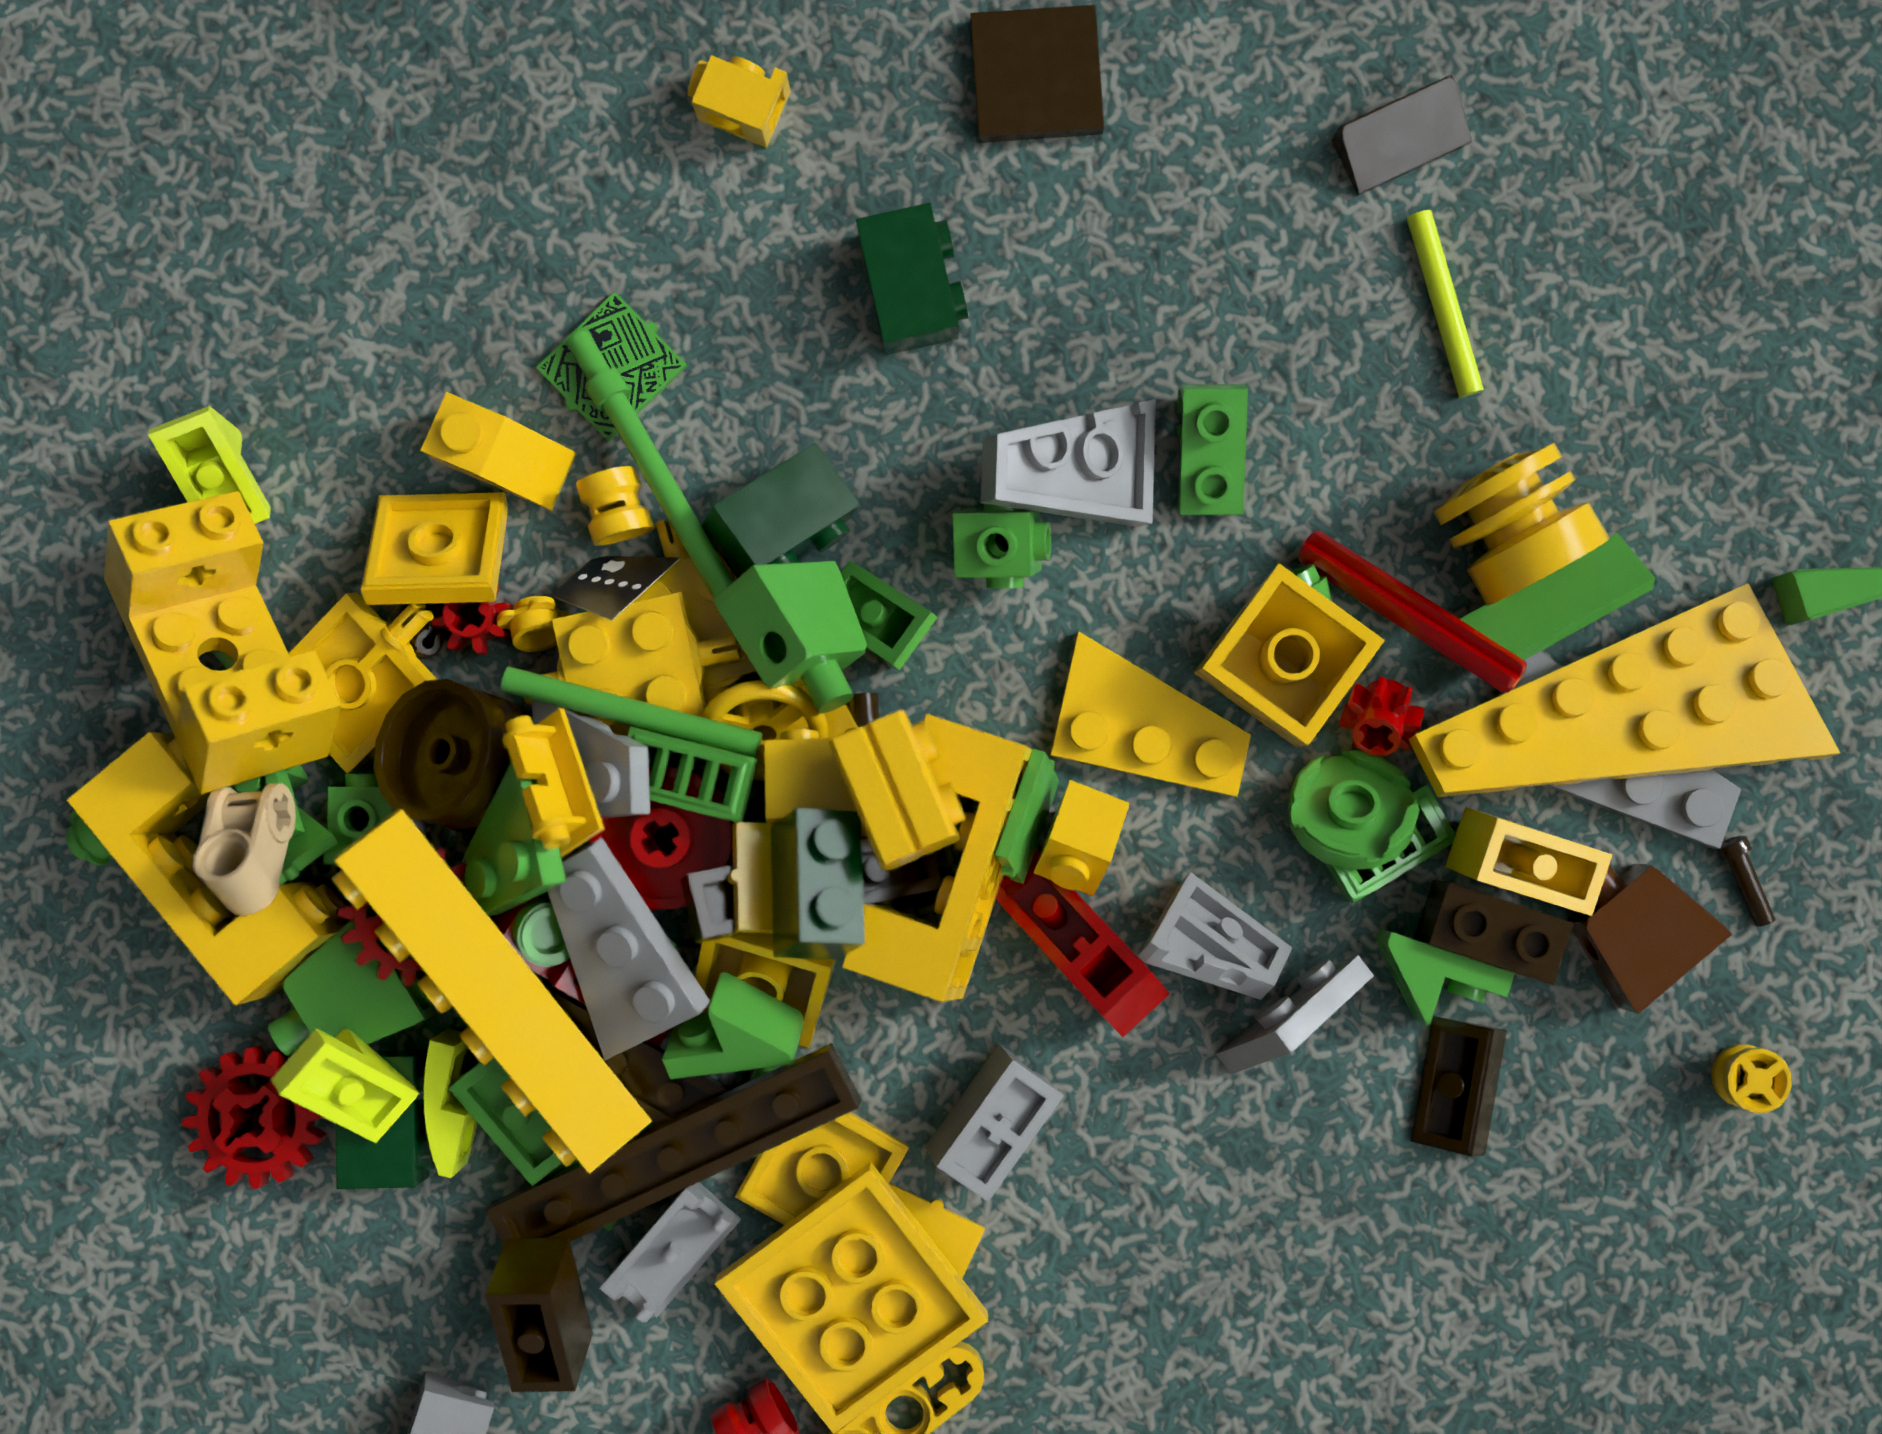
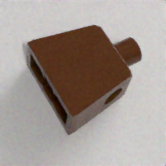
M1609 864L1593 915L1589 916L1576 912L1567 920L1574 923L1572 931L1613 1001L1620 1009L1637 1014L1642 1012L1732 935L1726 926L1658 869L1647 864H1633L1621 875H1618Z

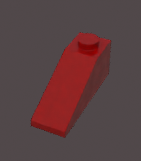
M1035 850L1024 884L1012 881L1010 877L1004 875L995 899L1107 1022L1124 1037L1170 993L1075 890L1064 889L1056 885L1052 880L1033 873L1040 855Z

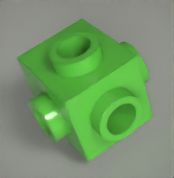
M984 504V508H964L953 513L955 578H986V587L992 589L1024 587V577H1032L1042 570V561H1049L1050 524L1049 522H1041L1040 512ZM1000 534L1006 538L1008 550L1000 544Z

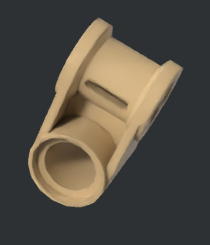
M283 783L268 784L263 791L237 793L231 787H225L210 793L207 800L206 819L202 835L194 855L193 868L197 876L223 905L234 914L249 915L257 913L267 907L278 893L288 842L292 837L296 823V808L289 788Z

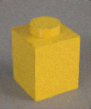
M1069 780L1052 818L1033 873L1052 880L1056 885L1064 889L1078 890L1094 896L1111 863L1130 803Z

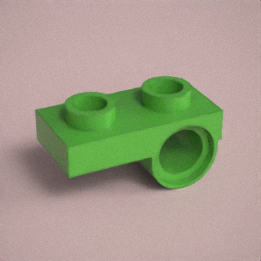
M1192 384L1179 386L1177 413L1182 412V426H1177L1179 443L1178 512L1180 515H1243L1248 388L1245 384Z

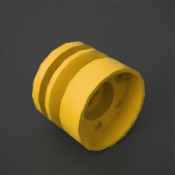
M1555 443L1542 449L1520 454L1516 453L1461 484L1443 506L1433 511L1440 525L1466 511L1475 525L1449 539L1454 548L1481 539L1485 541L1489 548V551L1478 558L1467 569L1487 606L1503 600L1543 579L1610 539L1589 502L1580 503L1560 511L1555 505L1553 499L1576 480L1571 471L1545 486L1541 481L1537 471L1562 458Z

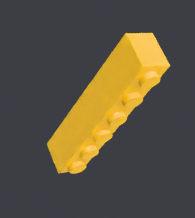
M396 809L333 858L342 871L331 879L356 910L369 902L385 922L374 932L399 962L410 954L427 974L417 982V985L441 1014L452 1006L469 1026L459 1034L461 1039L483 1066L493 1058L498 1061L510 1076L500 1087L525 1117L535 1108L551 1127L541 1137L566 1167L577 1159L590 1174L652 1122L402 809Z

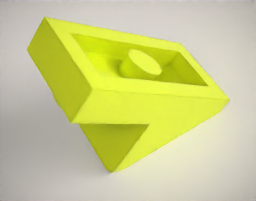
M211 406L149 429L148 436L187 502L239 491L254 524L270 518V505L241 456V432Z
M316 1028L271 1079L280 1095L374 1143L379 1141L419 1095L414 1085L354 1032L346 1028L335 1038Z

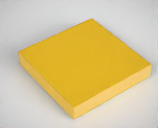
M505 492L379 495L361 586L365 604L495 602L508 516V503Z
M850 1112L759 1154L735 1197L781 1224L786 1225L870 1162H872L889 1184L907 1153L909 1144Z

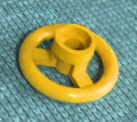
M763 680L740 683L724 690L711 700L701 716L762 733L759 752L763 763L758 762L754 781L765 782L764 740H780V733L802 716L807 721L809 730L819 732V738H827L828 736L826 717L824 713H818L809 694L792 685L772 689L764 684ZM738 705V716L727 713ZM721 763L720 769L731 774L732 766Z

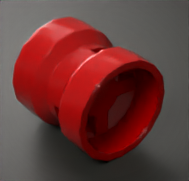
M765 1378L750 1387L748 1397L737 1404L728 1401L710 1414L716 1434H799L798 1424L793 1412L776 1384L769 1378Z

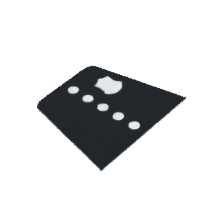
M603 556L594 558L554 592L553 596L612 621L681 557Z

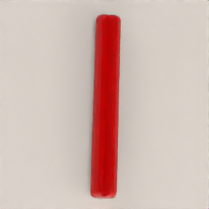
M1314 531L1302 544L1298 556L1301 564H1314L1320 576L1326 575L1329 582L1503 693H1509L1521 680L1527 666L1524 659L1321 531Z

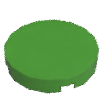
M1360 750L1341 751L1340 756H1331L1325 759V755L1311 760L1296 775L1289 795L1287 810L1290 829L1306 851L1323 863L1352 870L1373 869L1396 859L1411 842L1419 814L1417 798L1415 801L1414 794L1410 790L1411 783L1401 769L1383 757L1370 755Z

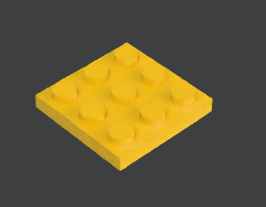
M872 1162L865 1165L719 1273L715 1281L716 1287L833 1434L988 1322V1311Z

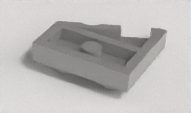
M532 700L533 725L538 724L562 707ZM564 708L600 818L650 814L648 747L628 736L615 735L608 725L593 717L579 716Z
M1189 872L1175 889L1141 949L1138 958L1147 964L1261 1000L1275 986L1292 947L1204 881Z
M1359 955L1335 965L1329 958L1319 962L1298 980L1302 986L1301 989L1292 996H1285L1266 1008L1257 1017L1258 1022L1216 1055L1227 1070L1234 1074L1292 1053L1374 975Z

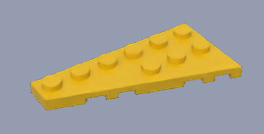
M1748 583L1520 686L1509 693L1498 696L1421 731L1408 739L1437 797L1507 791L1518 787L1555 784V786L1577 784L1582 781L1608 778L1617 780L1708 771L1713 768L1748 764L1751 766L1768 765L1779 761L1799 759H1828L1840 754L1837 745Z

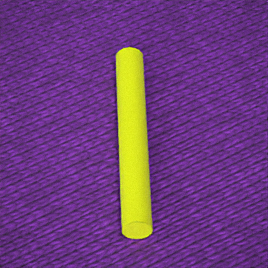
M1424 210L1407 217V222L1458 396L1463 398L1484 391L1432 211Z

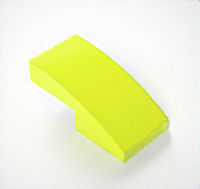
M447 1028L430 1040L424 1077V1115L430 1151L438 1175L452 1178L468 1163L478 1124L470 1112L465 1109L448 1089L463 1075L469 1047L459 1036L462 1031Z

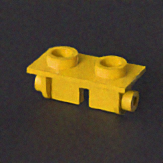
M564 708L557 709L536 725H533L529 716H520L509 720L505 724L507 733L503 736L502 741L504 747L509 751L517 779H536L538 785H529L522 790L533 825V837L536 840H542L545 849L559 848L560 855L563 857L604 830Z

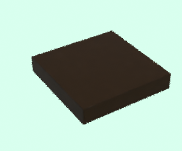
M1096 4L970 13L979 143L1103 135L1104 114Z

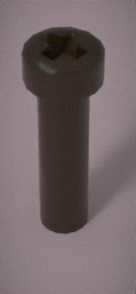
M1744 835L1729 838L1722 842L1720 849H1717L1721 860H1728L1755 926L1768 925L1776 919L1747 853L1752 849L1747 836Z

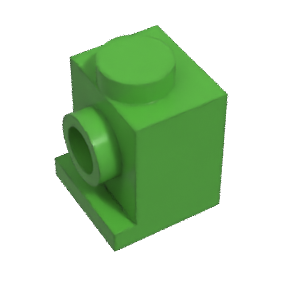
M345 774V787H328L327 830L332 833L338 843L324 853L323 865H338L333 859L336 855L394 812L393 808L380 793L375 774ZM357 807L364 808L369 815V823L362 831L353 828V810Z

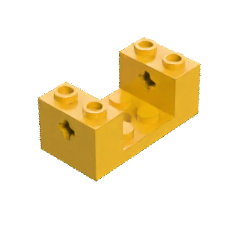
M239 491L108 521L104 580L200 794L328 757L341 708L340 701L316 651L313 650L290 657L262 599L256 583L264 542ZM208 651H221L228 654L234 660L235 665L227 670L214 671L202 665L198 658Z
M926 714L924 722L939 754V758L928 762L938 787L950 782L956 795L980 803L976 814L967 812L965 815L966 819L962 821L958 832L960 840L956 842L955 848L962 851L963 855L956 877L947 875L940 887L935 904V913L943 915L940 923L891 906L864 904L865 944L846 954L842 967L937 1001L946 1002L963 999L996 900L995 898L1004 876L1001 874L1002 865L996 858L995 853L1032 749L998 736Z
M148 732L67 799V801L235 1006L273 996L283 988L282 982L288 975L347 924L342 917L336 915L337 908L346 905L329 886L321 884L317 887L313 881L280 885L273 901L257 913L238 915L228 910L197 876L193 868L194 855L198 846L187 836L181 835L178 838L174 834L207 806V800L211 792L200 794L174 734Z

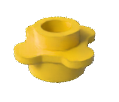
M530 596L517 601L513 606V610L500 612L496 617L497 626L510 630L512 643L515 648L526 652H538L557 645L552 619L569 616L571 613L559 610L555 606L554 599L551 597Z

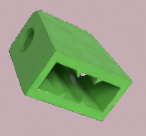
M835 561L753 565L713 600L764 684L772 689L785 685H805L818 713L833 711L845 705L854 697L842 671L865 653L867 643Z
M375 911V912L366 913V917H368L369 915L375 914L376 911ZM350 920L283 980V989L294 1008L269 1023L268 1029L277 1047L285 1055L290 1056L297 1051L316 1028L333 1038L346 1028L354 1032L366 1044H370L431 1019L438 1013L429 998L417 985L418 980L416 977L412 986H405L400 978V969L394 968L386 980L383 981L375 977L379 961L373 958L362 966L357 965L353 961L358 951L362 948L360 942L342 943L340 939L344 932L353 928V922ZM381 939L375 940L381 949L393 955Z

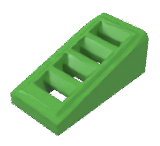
M1882 567L1797 569L1771 578L1785 623H1789V625L1816 619L1882 598Z
M630 727L628 737L644 746L647 744L658 747L649 780L650 800L737 823L743 822L759 759ZM671 751L683 753L673 791L661 789ZM696 757L707 760L698 798L686 795ZM721 763L732 766L723 804L711 801Z
M1423 785L1412 791V793L1414 794L1415 801L1417 798L1418 806L1436 837L1424 842L1415 826L1410 842L1413 850L1406 854L1401 852L1396 859L1384 866L1380 865L1369 869L1371 873L1363 878L1360 877L1356 869L1347 870L1325 863L1346 902L1354 903L1453 844L1456 834L1428 785Z

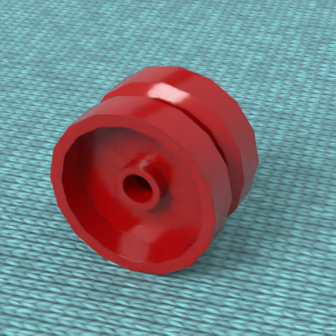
M649 768V780H650L652 768ZM666 768L661 789L673 791L679 768ZM695 773L691 774L686 795L698 798L703 776ZM715 785L711 801L723 804L725 794ZM650 800V814L603 818L601 821L604 830L590 838V843L602 837L649 910L678 909L686 906L680 882L685 875L733 865L732 825L735 822ZM674 826L678 830L679 836L672 839L673 843L677 846L676 848L667 850L660 846L658 833L662 827Z

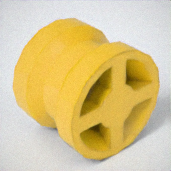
M1734 1044L1724 1049L1715 1058L1711 1069L1712 1084L1717 1095L1726 1103L1753 1113H1768L1779 1108L1788 1098L1792 1087L1791 1072L1786 1062L1775 1052L1749 1044ZM1742 1068L1745 1072L1744 1083L1738 1087L1741 1075L1740 1069Z

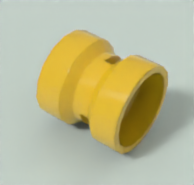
M621 466L603 470L577 481L576 486L580 500L583 504L589 506L592 515L588 528L593 545L615 544L645 535L655 529L650 510L642 506L638 493L642 488V482L636 466Z

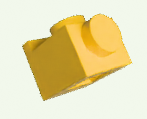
M711 55L708 62L700 60L696 65L690 79L688 96L693 98L691 102L699 121L767 148L791 92L787 72L775 67L769 79L764 77L766 73L761 67L749 60L733 56L727 62Z

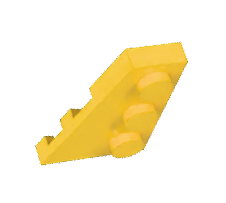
M1078 631L1050 756L1238 797L1251 734Z

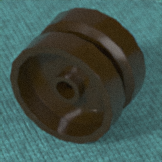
M448 678L424 681L402 694L386 714L376 738L374 771L380 793L394 811L402 809L413 820L435 826L442 825L451 830L474 835L512 762L509 751L504 747L502 741L503 736L507 733L505 724L509 720L520 716L531 717L533 723V717L524 706Z

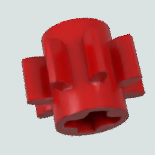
M498 584V587H497V594H498L499 588H500V585H499V584ZM496 601L444 603L443 616L436 617L431 623L432 626L449 629L453 632L448 640V648L458 652L464 647L467 640H471L475 652L485 656L488 655V640L495 636L501 639H510L511 635L508 631L497 626L496 617L502 611L513 610V605L503 602L497 603ZM467 605L478 608V611L485 616L484 622L480 627L468 624V619L461 615Z
M1379 677L1378 680L1368 684L1366 688L1357 683L1354 684L1349 701L1344 706L1339 722L1340 727L1353 729L1352 746L1359 748L1367 754L1383 758L1395 752L1398 747L1406 751L1411 750L1412 746L1408 739L1414 736L1415 732L1420 731L1425 713L1424 708L1411 706L1413 688L1410 686L1405 687L1401 683L1385 679V677Z

